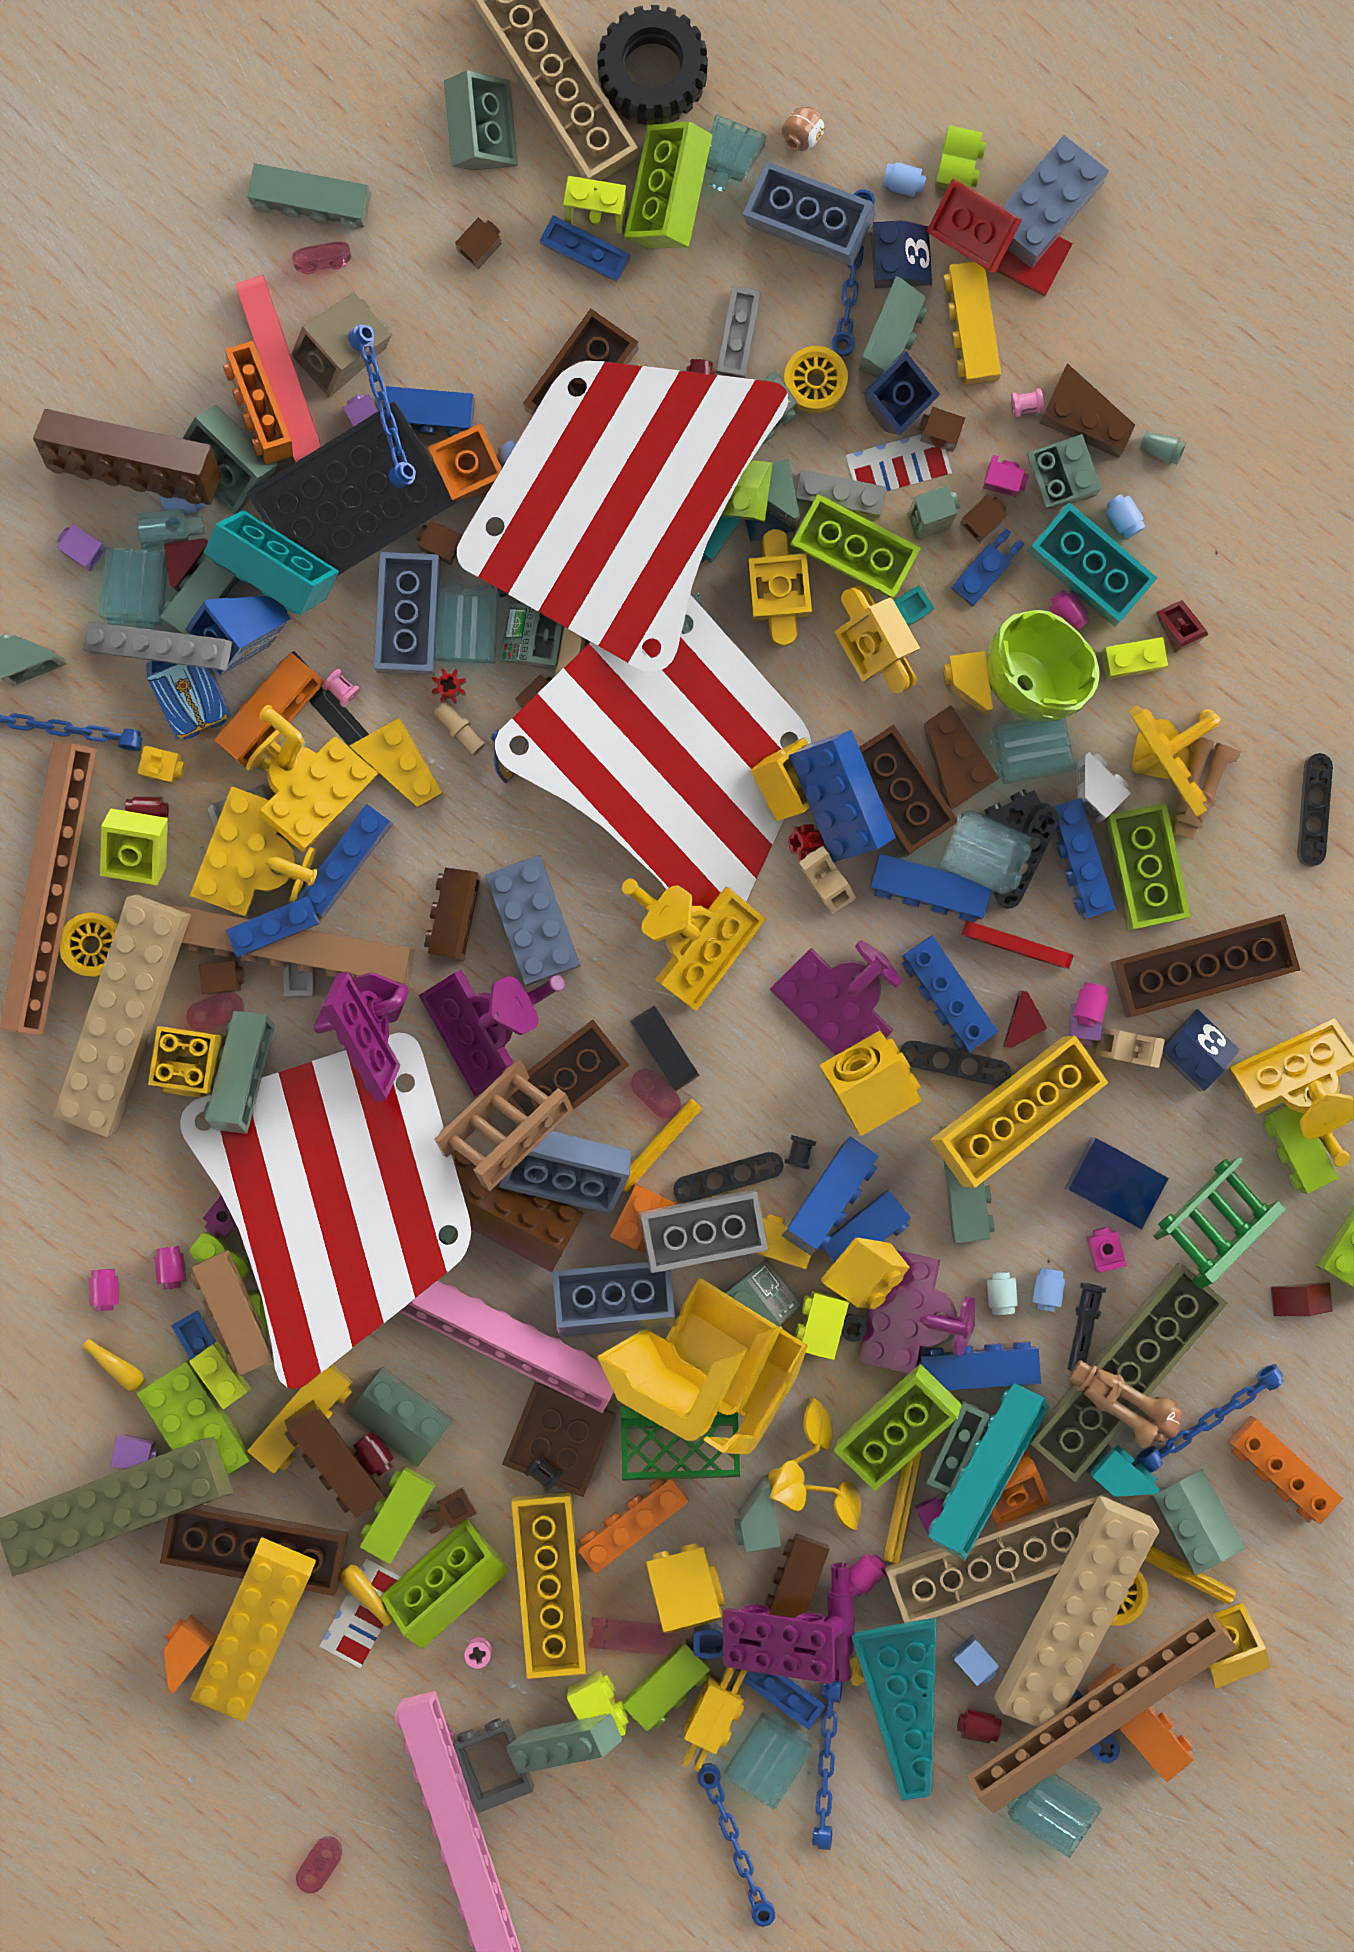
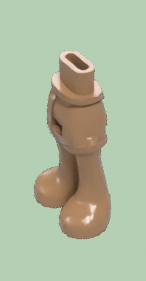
M1200 737L1188 745L1192 751L1188 769L1191 776L1187 778L1190 784L1195 782L1198 785L1207 758L1212 751L1214 741ZM1216 743L1211 766L1201 789L1207 801L1203 802L1207 811L1199 816L1193 813L1177 790L1176 815L1173 816V820L1176 821L1172 829L1174 834L1194 840L1197 829H1202V822L1210 808L1215 806L1216 800L1214 797L1224 770L1229 763L1237 761L1241 751L1221 743Z
M1082 1360L1077 1363L1068 1377L1069 1381L1078 1386L1077 1390L1083 1392L1095 1404L1096 1409L1107 1411L1127 1424L1134 1431L1135 1442L1144 1449L1155 1438L1158 1426L1117 1401L1118 1397L1121 1396L1159 1424H1162L1168 1418L1175 1404L1173 1400L1167 1397L1150 1398L1124 1382V1378L1119 1374L1113 1375L1097 1368L1095 1364L1090 1366Z

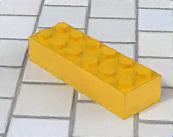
M1076 1035L1064 1036L930 1139V1141L962 1187L976 1188L1108 1084V1082Z
M558 1492L514 1496L511 1502L527 1679L586 1674L587 1663L572 1493Z
M261 1537L190 1700L245 1722L316 1562L315 1559Z

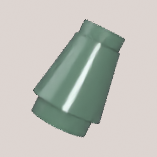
M1146 431L1140 448L1168 465L1170 463L1177 465L1186 443L1180 441V437Z

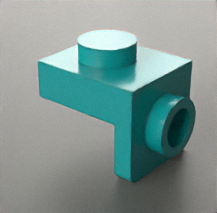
M917 585L898 599L895 598L893 600L908 627L935 610L920 585Z

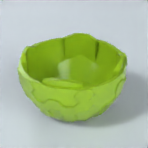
M1032 610L1013 614L996 631L989 646L986 661L989 684L996 697L1014 715L1035 722L1061 720L1081 710L1085 703L1094 695L1099 681V667L1095 652L1080 633L1068 624L1064 618L1048 611ZM1018 681L1025 684L1027 691L1019 686Z

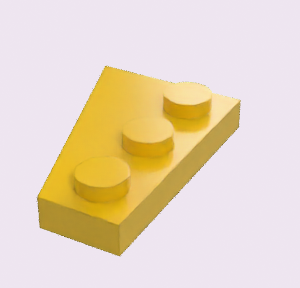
M400 717L349 746L416 807L419 808L443 794Z

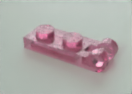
M599 1617L591 1618L593 1637L589 1638L590 1648L666 1656L671 1654L673 1633L665 1634L662 1624ZM605 1628L614 1629L613 1640L604 1639Z

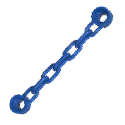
M861 189L853 194L873 202L874 205L875 199L870 191ZM863 244L859 251L857 265L856 260L853 266L847 264L851 269L850 279L844 282L841 302L846 307L845 315L838 321L837 332L831 342V349L840 357L850 355L855 345L852 336L853 321L849 318L850 307L854 306L857 302L859 285L854 280L855 270L862 265ZM848 284L850 289L854 285L852 302L851 298H847V301L845 300ZM842 323L844 326H847L849 323L848 332H841ZM844 341L847 343L848 348L840 350L837 344Z
M360 324L349 332L348 341L354 349L361 352V356L365 361L372 393L376 398L383 430L387 435L394 467L389 471V479L395 487L403 489L413 483L416 471L407 462L405 452L401 446L398 428L390 409L386 388L380 376L372 345L375 337L374 331L370 326ZM369 347L371 354L366 356L365 349ZM370 364H373L375 373H372ZM379 380L382 391L377 393L374 383ZM382 400L384 401V404H385V407H386L385 410H383V407H382V404H381V401H382ZM390 417L392 428L388 429L385 419ZM392 437L395 438L397 446L395 447L392 441ZM401 454L403 462L398 463L396 456Z
M17 713L10 714L9 716L0 715V723H7L12 729L29 731L33 728L45 729L48 734L64 737L71 734L83 735L87 740L96 742H107L110 739L118 740L117 746L128 751H140L143 738L140 737L141 732L134 729H124L123 733L120 734L113 733L109 728L88 725L85 728L74 727L68 721L56 719L41 722L35 721L29 715ZM14 718L27 719V726L14 725L16 723ZM53 724L66 725L64 727L66 732L53 731ZM90 729L105 731L102 733L104 738L90 736L93 733Z
M1276 1364L1266 1366L1256 1375L1259 1380L1257 1384L1252 1387L1247 1386L1234 1394L1230 1402L1222 1408H1215L1199 1419L1197 1425L1188 1431H1180L1175 1438H1170L1166 1442V1446L1160 1450H1157L1155 1446L1144 1449L1137 1455V1462L1150 1473L1156 1471L1162 1466L1163 1462L1161 1459L1169 1453L1180 1451L1191 1443L1194 1436L1202 1431H1209L1224 1420L1225 1415L1234 1409H1241L1251 1403L1256 1398L1257 1393L1267 1388L1271 1391L1282 1385L1283 1374ZM1247 1392V1395L1251 1397L1240 1404V1401L1236 1398ZM1215 1413V1417L1219 1419L1208 1426V1423L1204 1420ZM1183 1435V1439L1187 1441L1176 1447L1172 1442Z
M839 1679L832 1684L823 1683L822 1698L828 1699V1706L821 1717V1734L825 1738V1749L819 1754L818 1773L823 1777L822 1788L816 1794L815 1807L817 1815L820 1816L819 1828L814 1827L812 1845L818 1846V1849L830 1850L832 1844L833 1829L832 1826L825 1825V1819L830 1815L832 1809V1793L828 1789V1778L834 1773L835 1755L830 1750L831 1738L837 1732L838 1718L836 1712L833 1711V1702L840 1703L842 1682H839ZM826 1716L828 1719H831L833 1716L832 1733L830 1729H827L825 1732ZM830 1755V1771L827 1768L822 1771L823 1756L827 1759ZM821 1794L823 1798H826L828 1795L827 1811L825 1808H822L820 1811Z
M705 1763L697 1772L698 1783L705 1788L710 1802L718 1806L721 1813L718 1821L726 1840L733 1843L736 1852L733 1855V1861L739 1875L746 1878L750 1886L747 1895L752 1906V1919L758 1926H768L775 1919L774 1906L766 1900L762 1889L755 1886L751 1876L754 1872L752 1862L748 1853L745 1850H741L737 1842L739 1829L734 1817L730 1813H726L722 1804L725 1795L720 1784V1770L715 1764ZM706 1773H712L715 1776L711 1782L705 1781L703 1777ZM717 1786L720 1797L716 1795L714 1800L710 1789ZM728 1818L735 1831V1834L731 1831L729 1833L730 1836H728L723 1820L727 1823ZM743 1855L749 1867V1870L747 1868L744 1869V1873L737 1857L740 1860L743 1859ZM757 1891H758L759 1894H760L761 1900H759V1901H757V1902L755 1903V1902H754V1899H753V1897H752V1894H753L754 1896H757ZM760 1911H767L769 1916L766 1919L759 1918L758 1914Z

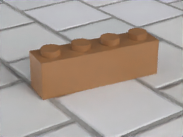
M229 1250L192 1266L191 1268L194 1272L191 1274L192 1282L196 1289H201L206 1300L203 1301V1306L208 1316H213L218 1327L215 1328V1332L222 1345L226 1343L230 1352L227 1355V1359L234 1372L238 1371L239 1375L242 1376L274 1361L272 1345Z

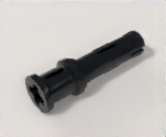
M1084 1282L1080 1284L1082 1294L1079 1306L1075 1308L1078 1319L1067 1368L1070 1371H1073L1080 1360L1085 1363L1087 1362L1095 1319L1101 1317L1099 1307L1102 1293H1106V1287Z

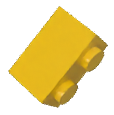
M985 651L950 656L948 663L944 664L943 668L945 685H950L952 693L980 714L990 716L993 705Z
M805 737L764 758L751 769L754 780L759 786L776 821L803 813L810 807L788 756L808 744Z
M856 1237L821 1278V1281L856 1307L875 1309L885 1301L886 1295L892 1288L902 1281L903 1275L910 1267L891 1243Z
M1244 1603L1214 1614L1224 1625L1237 1646L1236 1649L1206 1668L1216 1689L1270 1668L1267 1650Z

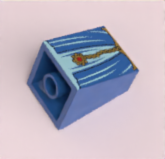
M266 596L208 599L202 603L185 630L189 635L231 641L232 647L227 671L270 647L291 620V617L282 604L274 598ZM217 670V672H218L220 675H222V674H224L225 672H227V671H223V670Z
M157 661L146 663L147 680L176 740L182 737L185 740L193 738L200 733L201 729L208 726L211 728L221 726L230 717L229 707L212 669Z

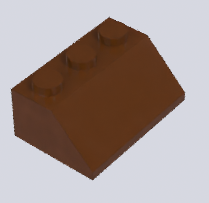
M445 867L444 874H438L436 890L440 891L438 902L433 901L430 919H434L432 931L427 930L424 947L429 948L428 954L464 961L481 875L478 872Z

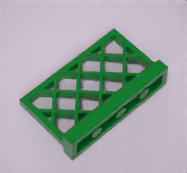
M628 1406L620 1407L622 1481L740 1477L739 1454L727 1453L734 1459V1469L721 1470L714 1461L722 1452L718 1451L709 1459L698 1449L705 1442L703 1439L706 1436L716 1437L713 1433L720 1426H732L733 1435L736 1434L739 1429L738 1412L725 1415L718 1411L711 1424L713 1427L705 1433L696 1445L676 1435L665 1446L654 1436L664 1427ZM640 1428L647 1436L636 1447L627 1439V1429ZM680 1438L691 1448L681 1460L669 1450ZM650 1439L662 1449L652 1461L640 1451ZM627 1445L633 1450L629 1455ZM696 1452L707 1463L700 1470L692 1471L684 1463ZM665 1453L677 1463L671 1471H662L655 1465ZM636 1454L648 1464L641 1472H628V1462ZM680 1467H682L685 1471H677V1470H678ZM652 1468V1469H654L656 1472H648V1471Z

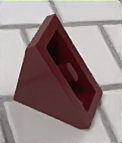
M202 538L164 544L169 583L177 592L181 590L179 585L188 574L193 575L199 567L197 561L204 553L208 543L207 539Z
M1183 600L1156 612L1175 653L1200 642L1208 636L1205 627Z
M1021 990L1018 992L1003 1047L1012 1048L1047 1029L1027 991Z
M1330 1282L1271 1287L1273 1316H1313L1333 1312Z

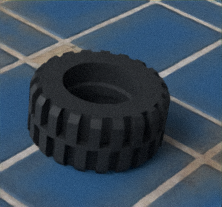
M651 5V10H643V6L634 7V14L629 15L625 11L619 15V22L617 24L612 22L608 26L607 35L602 36L599 44L600 51L597 55V65L601 90L606 98H609V103L615 111L620 109L622 117L631 120L632 116L637 118V124L646 125L647 120H654V124H663V119L666 118L674 122L679 119V113L682 111L684 114L693 109V102H698L701 98L702 89L706 86L707 47L705 41L701 40V32L698 27H691L690 19L683 14L680 18L676 16V9L667 7L666 11H661L660 5ZM660 44L668 47L678 56L680 70L678 75L664 86L656 88L644 87L634 82L627 75L625 68L627 57L633 50L642 45Z

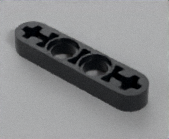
M1322 753L1310 756L1305 761L1303 771L1297 855L1299 861L1308 867L1317 866L1322 863L1327 851L1333 764L1330 757ZM1317 759L1320 760L1321 765H1325V770L1319 773V780L1325 779V784L1320 782L1309 783L1310 779H1316L1317 771L1311 768V764L1316 763ZM1312 788H1319L1324 793L1321 803L1315 804L1310 801L1308 794ZM1311 816H1315L1321 821L1322 826L1317 833L1310 832L1306 826V822ZM1305 836L1310 838L1321 837L1320 841L1314 842V851L1319 852V856L1314 857L1313 861H1310V857L1305 855V850L1311 847V840L1305 841Z
M1040 803L1033 808L994 888V897L1003 908H1014L1021 902L1059 824V814L1054 806L1049 803ZM1048 812L1051 819H1045L1042 823L1039 816H1045ZM1040 826L1043 832H1045L1044 834L1041 831H1039ZM1030 837L1040 838V844L1037 848L1032 850L1025 848L1027 839ZM1024 862L1028 864L1027 871L1024 874L1015 875L1013 873V867L1017 863ZM1011 888L1014 895L1007 896L1004 899L1002 893L1008 892Z
M912 1040L905 1042L899 1050L905 1056L910 1067L992 1086H1000L1011 1077L1010 1066L998 1059ZM912 1045L917 1046L916 1051L926 1053V1047L931 1048L927 1060L928 1066L922 1065L925 1060L922 1058H914L913 1062H910L909 1056L905 1055V1050L911 1049ZM940 1051L945 1052L949 1057L948 1065L942 1069L937 1068L933 1063L934 1055ZM967 1058H972L977 1063V1070L972 1075L965 1074L961 1069L962 1062ZM983 1061L988 1062L985 1068L996 1069L997 1065H1001V1071L1005 1072V1077H1000L998 1082H996L993 1075L984 1073V1079L979 1078L983 1070Z
M765 1152L678 1178L673 1187L674 1194L682 1202H692L779 1176L784 1167L783 1160L777 1153ZM770 1156L773 1161L778 1160L779 1165L775 1167L774 1173H770L768 1169L760 1170L759 1172L762 1177L755 1178V1168L751 1161L757 1160V1165L759 1166L765 1164L766 1158ZM744 1164L750 1168L751 1175L748 1180L738 1181L735 1178L734 1170L738 1165ZM711 1173H719L723 1178L722 1186L718 1189H710L706 1184L707 1176ZM702 1176V1186L706 1193L699 1194L700 1190L698 1188L691 1191L690 1197H686L684 1193L679 1194L678 1189L682 1187L683 1181L693 1185L698 1183L695 1177Z

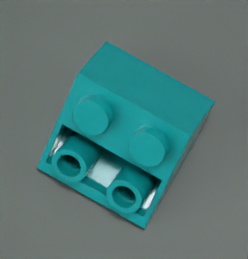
M1108 1444L1085 1470L1114 1497L1157 1494L1161 1490L1154 1484L1158 1479L1141 1464L1135 1468L1132 1465L1135 1459L1118 1444L1115 1448Z

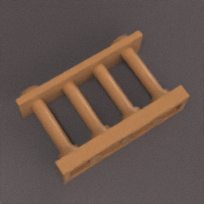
M517 1059L511 1066L507 1067L500 1077L456 1119L444 1127L434 1139L442 1155L446 1158L454 1150H457L477 1167L473 1170L480 1184L489 1192L573 1111L566 1093L559 1088L550 1096H547L527 1080L530 1077L520 1059ZM518 1089L540 1105L530 1116H526L506 1101ZM497 1109L519 1125L507 1137L485 1121ZM476 1129L498 1145L487 1157L481 1155L465 1142Z

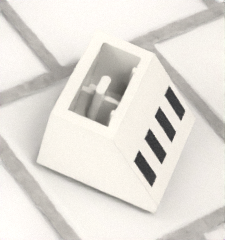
M1088 752L1077 762V799L1082 798L1085 811L1099 823L1106 819L1131 793L1127 790L1129 787L1128 783L1120 775L1116 774L1113 776L1106 769L1108 764L1097 753L1092 755Z

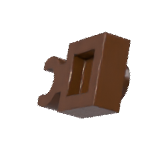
M461 1487L437 1501L440 1510H428L421 1518L422 1520L428 1517L436 1519V1526L429 1529L430 1534H433L441 1529L444 1522L447 1521L450 1528L477 1514V1511L466 1491Z

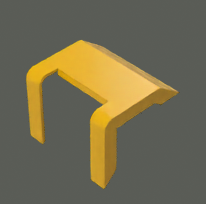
M698 1277L682 1305L676 1320V1326H672L665 1339L673 1343L680 1359L706 1374L709 1373L715 1360L735 1355L741 1350L747 1349L729 1386L732 1388L756 1335L778 1326ZM781 1329L746 1405L737 1411L745 1417L737 1433L731 1438L706 1436L703 1441L722 1453L750 1454L759 1443L795 1382L808 1345Z
M782 1326L760 1332L756 1335L732 1388L729 1386L747 1349L741 1350L735 1355L715 1360L709 1373L706 1374L680 1359L673 1343L648 1329H644L598 1355L597 1358L619 1402L684 1440L694 1441L709 1430L718 1411L725 1415H731L746 1405Z

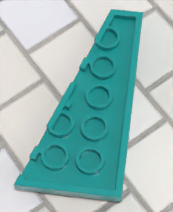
M937 1617L854 1632L852 1635L902 1801L929 1797L932 1793Z

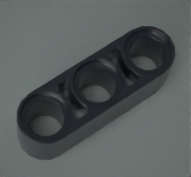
M655 1005L630 1020L675 1092L700 1076Z

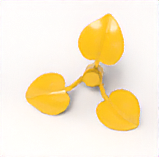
M811 1397L805 1410L803 1427L808 1441L813 1444V1448L798 1458L785 1462L782 1467L770 1470L769 1483L772 1491L769 1498L796 1512L802 1510L805 1505L806 1490L832 1493L836 1496L833 1507L837 1518L846 1528L856 1531L858 1530L861 1518V1500L858 1490L851 1482H841L839 1490L832 1487L803 1484L804 1472L798 1464L817 1453L820 1447L823 1450L829 1449L833 1441V1424L830 1415L817 1399Z

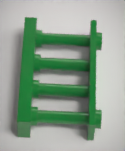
M1240 1156L1231 1161L1224 1159L1213 1169L1216 1174L1174 1215L1170 1213L1158 1223L1160 1229L1153 1235L1158 1240L1170 1234L1196 1263L1199 1274L1192 1281L1199 1289L1213 1284L1286 1210L1279 1201L1270 1205L1262 1204L1239 1178L1234 1170L1243 1162ZM1225 1179L1253 1210L1252 1215L1254 1218L1249 1223L1248 1221L1244 1222L1217 1192L1216 1188ZM1206 1198L1211 1201L1235 1229L1234 1233L1236 1236L1231 1241L1229 1239L1225 1240L1197 1208ZM1187 1216L1194 1221L1217 1248L1215 1251L1218 1254L1213 1259H1207L1178 1226Z

